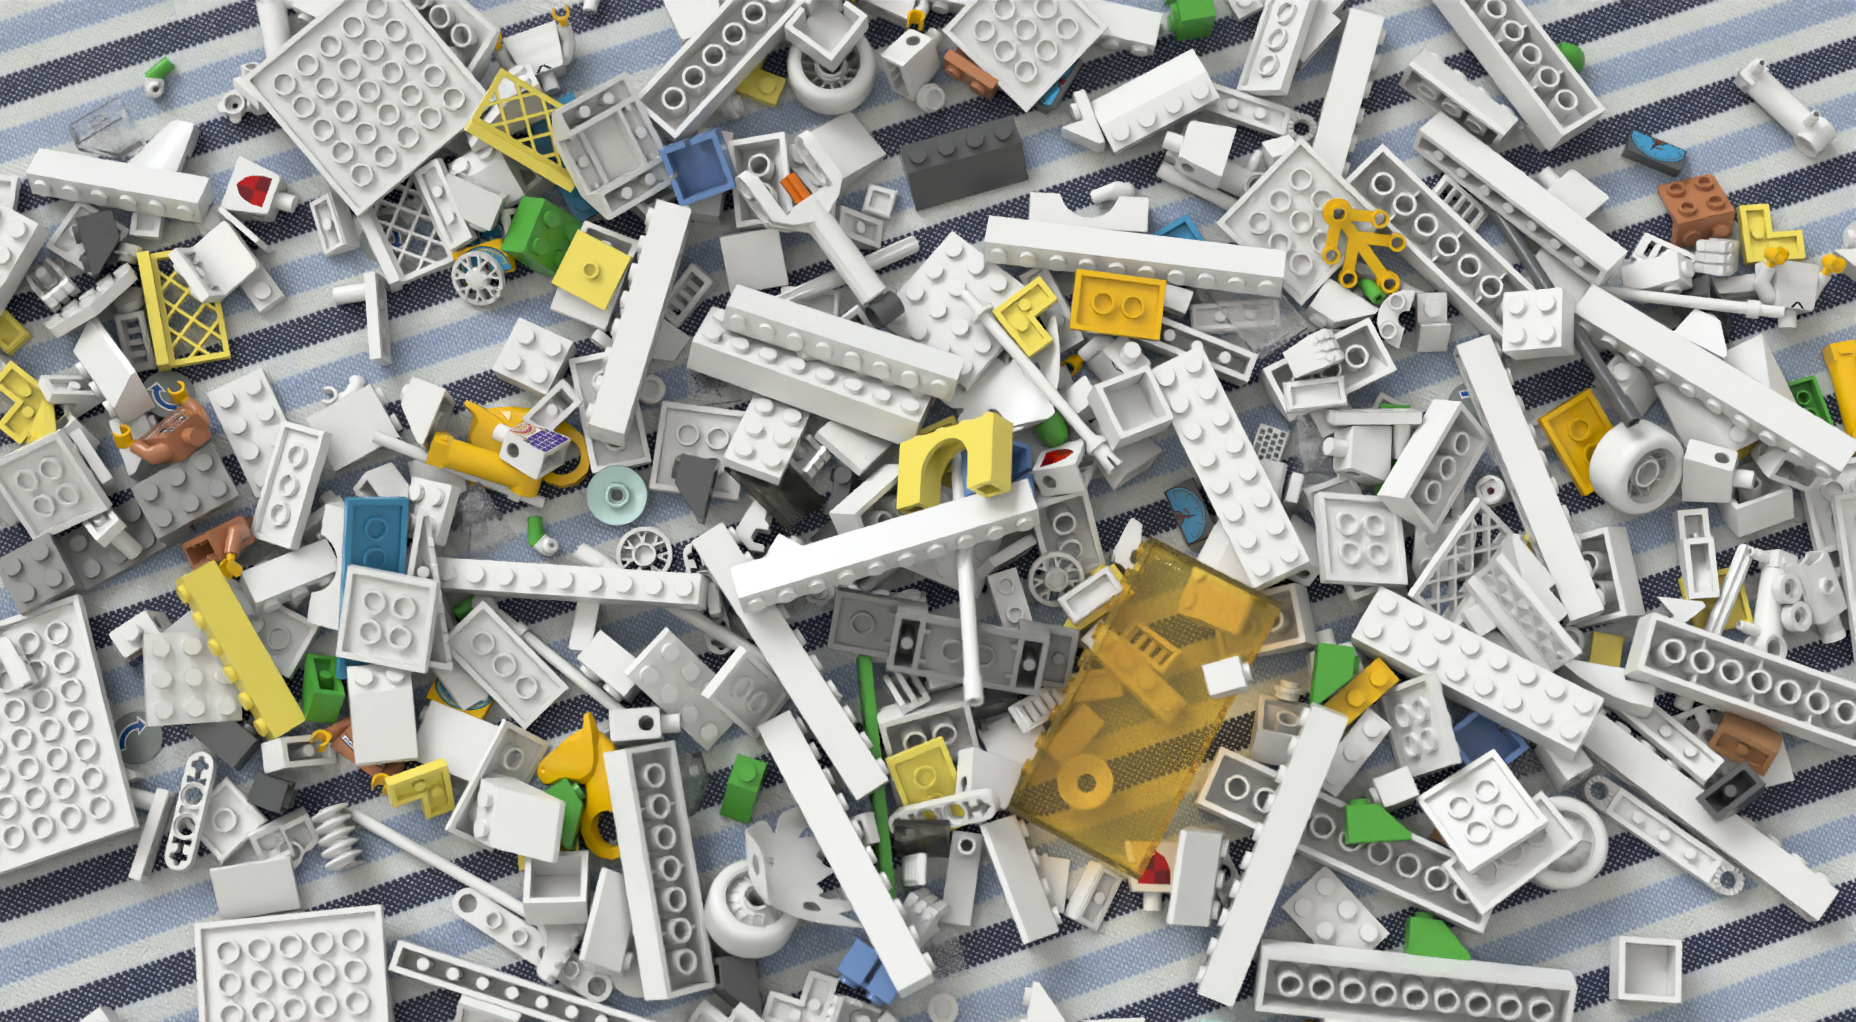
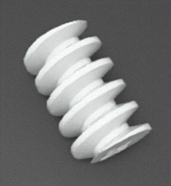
M348 802L321 809L311 818L312 823L322 824L315 829L316 835L325 836L318 841V845L320 847H329L321 854L323 859H332L325 865L327 871H341L365 862L355 860V857L362 853V850L352 849L351 847L359 841L358 837H348V833L353 831L355 826L345 825L344 823L352 817L351 814L341 812L342 809L349 805Z

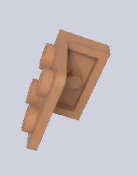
M959 47L955 51L949 49L943 57V70L949 77L956 81H961L981 97L984 96L990 101L994 98L1000 89L998 79L982 70Z
M1705 174L1658 186L1657 194L1673 219L1671 237L1673 245L1685 248L1696 245V241L1700 239L1709 240L1711 237L1720 239L1732 237L1735 209L1713 175Z

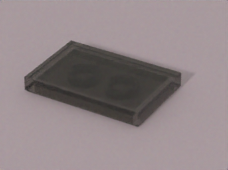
M789 465L779 486L729 467L724 468L788 532L818 509L825 501Z

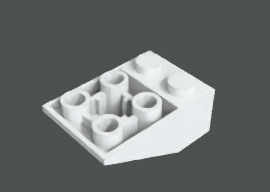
M584 221L581 228L582 231L633 258L606 311L560 287L556 290L550 310L606 331L619 304V298L629 282L628 275L632 262L638 263L636 261L638 241Z

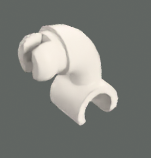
M358 375L351 376L349 378V385H347L346 390L342 393H337L336 389L331 386L324 387L323 392L334 394V397L331 400H321L323 405L328 407L363 388L365 385L364 378Z

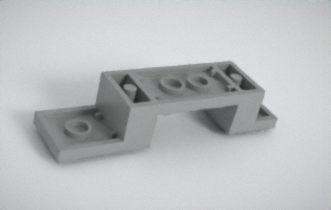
M211 443L192 453L183 461L176 462L133 485L130 488L135 497L113 509L127 525L124 530L142 545V551L136 558L128 559L111 543L104 548L95 540L84 525L61 538L47 532L1 557L0 576L20 615L26 616L51 601L55 602L75 594L83 596L197 534L193 526L194 523L240 499L242 496L215 445Z
M842 587L837 588L827 648L886 658V670L963 683L964 660L961 619L929 614L927 602ZM1019 619L1017 629L977 622L980 674L983 687L1039 697L1041 686L1068 691L1080 634L1079 629Z

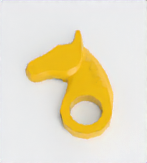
M466 400L463 406L473 416L468 434V443L500 453L502 443L492 439L495 427L499 423L510 428L524 422L522 418L531 408L511 406L486 409ZM564 420L554 432L571 438L570 442L577 445L581 453L580 463L571 473L560 475L550 472L543 476V480L547 484L562 489L580 484L591 471L585 437ZM467 480L474 488L488 489L485 486Z
M589 712L584 714L583 729L567 737L557 748L543 758L538 764L537 774L540 780L547 786L555 785L565 778L568 781L586 786V802L582 816L581 834L587 848L600 858L614 860L621 857L619 845H612L603 840L598 830V819L603 811L613 812L603 752L618 749L604 733L599 731L592 713Z

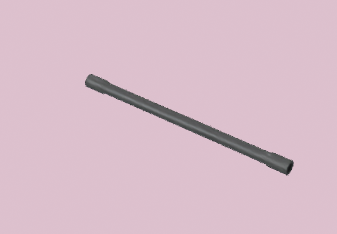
M1477 198L1486 213L1492 217L1538 289L1555 288L1517 228ZM1574 317L1575 347L1612 402V407L1625 427L1635 426L1642 420V416L1630 398L1623 392Z

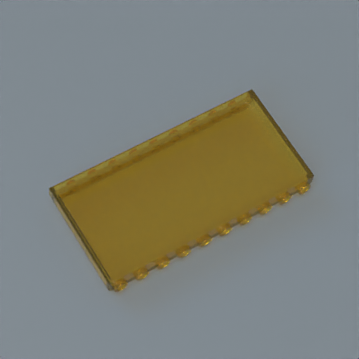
M1151 536L1147 543L1142 541L1134 555L1138 560L1134 568H1127L1120 581V584L1124 586L1119 596L1113 595L1108 603L1106 611L1109 612V615L1104 624L1099 622L1091 637L1095 642L1090 651L1087 649L1083 651L1077 663L1081 668L1076 678L1071 676L1063 690V693L1067 695L1062 705L1056 704L1048 719L1052 721V724L1047 733L1042 731L1037 738L1034 747L1038 750L1033 760L1028 758L1020 771V774L1024 777L1020 785L1015 788L1006 809L1139 881L1145 873L1237 696L1235 694L1214 700L1209 694L1202 665L1239 656L1243 663L1248 662L1251 668L1283 607V603Z

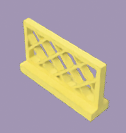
M500 68L475 113L468 120L463 130L571 193L574 189L575 184L568 170L562 167L559 153L553 144V130L548 114L562 107L563 104ZM503 77L514 82L517 95L500 99L498 86ZM519 86H521L529 92L521 94ZM495 93L496 100L489 102ZM536 95L541 100L543 111L527 115L523 98ZM518 99L523 116L506 120L502 103ZM546 102L555 108L547 109ZM498 104L502 121L489 124L480 119L486 107ZM545 115L548 132L532 135L528 118ZM524 120L528 137L512 138L507 124ZM503 125L505 133L496 127ZM550 135L554 152L544 155L536 152L533 139ZM530 141L531 148L521 142ZM555 156L557 164L548 158Z
M173 250L151 254L149 251L137 252L156 364L159 372L172 371L173 368L231 359L221 302H214L215 307L210 303H201L202 305L193 317L180 309V306L188 296L198 301L191 294L190 286L185 288L174 281L178 276L176 271L170 277L159 271L158 261L170 259L168 254ZM161 278L166 280L163 286L161 283ZM171 284L184 292L175 305L164 299V293ZM166 306H168L169 308H171V311L168 313V315H167ZM206 307L217 314V320L211 328L197 320ZM176 312L189 320L180 333L169 327V321ZM193 324L207 332L198 345L184 337ZM218 326L220 330V335L215 332ZM171 334H173L174 336L177 337V338L174 340L173 343H172ZM212 335L222 342L224 352L210 354L202 347ZM181 340L194 348L188 358L175 360L174 349Z

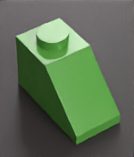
M1318 643L1315 646L1309 707L1312 702L1317 704L1323 702L1351 680L1353 674H1358L1360 656H1355L1356 647Z
M306 654L301 700L305 721L317 723H335L337 721L345 698L342 679L336 677L337 656Z
M737 754L727 783L720 815L746 824L750 823L769 768L767 763Z
M567 778L544 792L566 802L561 841L567 851H575L585 808L581 800L586 797L576 782L570 785Z
M1368 798L1349 800L1350 805L1342 807L1345 845L1404 842L1412 839V833L1378 803L1369 804Z
M1415 912V917L1406 918L1403 953L1470 961L1471 955L1442 920L1433 919V913Z

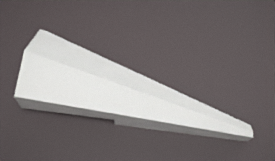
M418 509L407 575L440 581L429 510ZM440 586L429 667L452 671L453 663Z

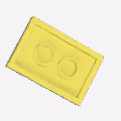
M942 735L885 758L904 806L955 795L957 771ZM950 805L953 814L959 817L965 815L960 805ZM930 810L923 812L926 820L932 823L937 822V816L934 812ZM962 826L922 834L916 837L919 844Z

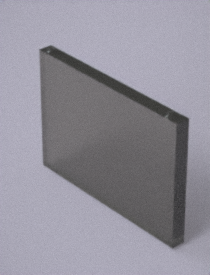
M894 819L892 823L894 827V857H904L917 853H925L927 857H949L950 820Z

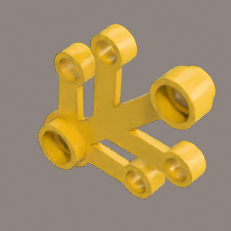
M1343 198L1329 200L1322 210L1323 219L1329 225L1326 244L1321 251L1322 260L1329 265H1334L1340 260L1341 254L1337 249L1342 229L1348 239L1343 267L1338 274L1339 283L1345 288H1352L1356 285L1358 277L1355 273V267L1359 253L1376 276L1374 282L1385 295L1397 292L1400 287L1399 276L1392 270L1385 269L1369 245L1385 246L1394 252H1400L1406 246L1405 237L1397 232L1389 235L1358 231L1351 222H1371L1376 228H1384L1389 223V215L1382 209L1374 211L1352 209L1350 203ZM1341 208L1343 210L1342 216L1334 218V211ZM1383 214V222L1380 224L1375 223L1376 215ZM1400 237V245L1392 247V240ZM1334 250L1335 257L1332 260H1327V252ZM1352 274V280L1349 283H1344V275ZM1387 279H1393V285L1390 288L1384 287V282Z

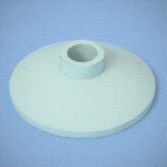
M621 465L608 466L598 471L589 482L587 488L588 506L593 515L606 524H628L642 513L646 505L647 489L640 475L631 468ZM614 489H620L623 497L615 500L612 498L611 492Z

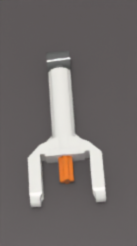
M806 130L795 137L797 152L822 186L821 189L811 195L795 172L787 175L780 181V184L796 206L785 214L758 176L746 170L735 177V184L766 229L785 233L798 231L810 234L860 303L868 305L865 307V314L870 323L875 328L882 329L905 312L904 305L894 292L888 291L884 294L887 287L835 218L836 201L840 194L842 173L817 138L810 131Z

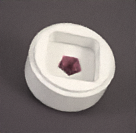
M1488 475L1482 477L1477 482L1475 495L1477 498L1482 499L1488 507H1494L1505 500L1507 488L1499 477Z

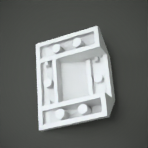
M626 72L615 76L552 112L553 144L581 197L607 220L613 219L671 185V181L679 176L677 172L668 176L659 150L664 146Z
M1763 333L1727 350L1728 364L1797 404ZM1669 381L1653 386L1685 452L1689 439L1735 451L1760 439L1759 435L1753 431L1737 427L1732 422V419L1723 413L1717 414L1712 412L1698 398L1685 396L1679 391L1678 386Z

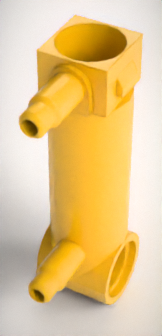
M1852 339L1829 344L1822 349L1825 365L1829 370L1844 431L1856 439V343Z
M445 430L435 432L425 463L441 469L445 467L507 486L513 493L527 498H533L538 495L543 479L541 477L535 480L503 461L499 456V452L454 439Z

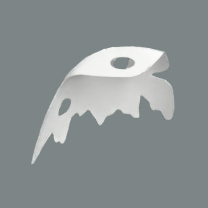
M1051 316L1046 331L1052 337L1053 342L1030 360L1033 364L1039 363L1040 372L1057 390L1060 374V345L1057 321L1055 316ZM998 357L967 392L957 385L952 401L942 400L944 404L951 408L963 409V412L958 417V423L963 420L981 417L989 409H995L1003 418L1013 423V434L1030 429L1055 414L1054 405L1050 403V400L1013 359L1007 366Z
M799 806L784 811L779 816L775 833L766 821H759L745 829L749 877L758 895L765 903L774 909L804 920L844 927L863 928L861 923L839 914L851 910L852 905L849 901L824 899L819 895L824 890L817 883L834 872L832 868L826 867L822 860L816 857L821 847L815 836L799 838L803 830L809 827ZM763 857L773 858V866L765 870ZM804 902L816 903L821 910H807L803 907Z

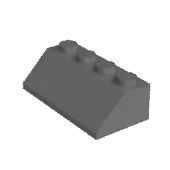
M1013 115L899 147L900 160L916 211L1029 179L1022 143Z

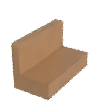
M1725 711L1707 746L1739 764L1746 761L1756 773L1764 776L1776 758L1784 736L1760 723Z

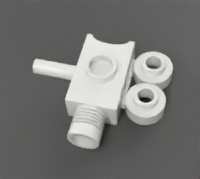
M1827 550L1808 551L1805 553V558L1801 563L1785 565V574H1778L1774 577L1771 584V593L1777 603L1785 604L1782 609L1781 620L1788 631L1804 632L1811 625L1816 624L1822 643L1837 642L1846 637L1839 614L1848 608L1838 581L1842 578L1841 567L1839 565L1833 568Z

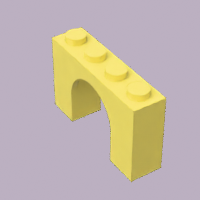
M987 412L981 417L963 420L959 424L947 428H938L935 432L917 435L911 440L900 443L896 510L907 515L940 505L941 480L944 470L955 455L966 449L968 453V489L985 498L1011 491L1013 423L1001 417L998 413Z

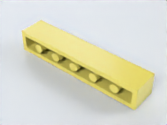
M215 560L209 561L176 579L175 582L178 585L175 588L177 595L184 604L188 603L192 609L193 614L191 618L200 631L204 630L209 639L207 641L209 650L215 657L219 656L225 666L222 668L223 674L229 683H234L239 690L238 699L243 708L247 711L250 710L254 716L255 721H253V725L261 737L265 736L267 740L276 739L305 721L303 712Z

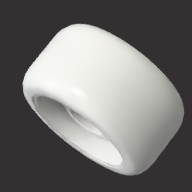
M864 35L836 68L839 72L835 74L825 73L827 70L825 67L793 44L791 45L787 58L790 87L796 98L808 109L824 115H839L857 108L869 96L876 75L875 57L872 47Z
M1642 419L1638 424L1630 428H1626L1622 422L1608 431L1596 446L1589 467L1590 483L1600 498L1622 512L1634 515L1651 512L1665 503L1678 487L1683 475L1684 450L1675 436L1648 420Z
M1567 796L1548 797L1582 841L1529 881L1549 890H1567L1582 886L1599 873L1606 861L1609 848L1606 827L1597 812L1583 801Z
M747 860L733 863L718 874L711 885L704 907L705 924L713 940L726 952L748 959L763 958L779 951L791 938L799 920L797 917L774 909L762 900L750 880ZM764 861L765 870L773 866L772 863Z

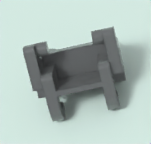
M837 466V469L832 468L830 481L834 482L828 503H824L822 515L830 517L829 512L867 479L863 481L858 480L860 476L846 466Z
M991 688L983 690L984 703L980 706H970L973 720L979 718L982 731H988L985 719L1009 712L1008 708L1018 702L1017 694ZM1009 712L1011 722H1016Z

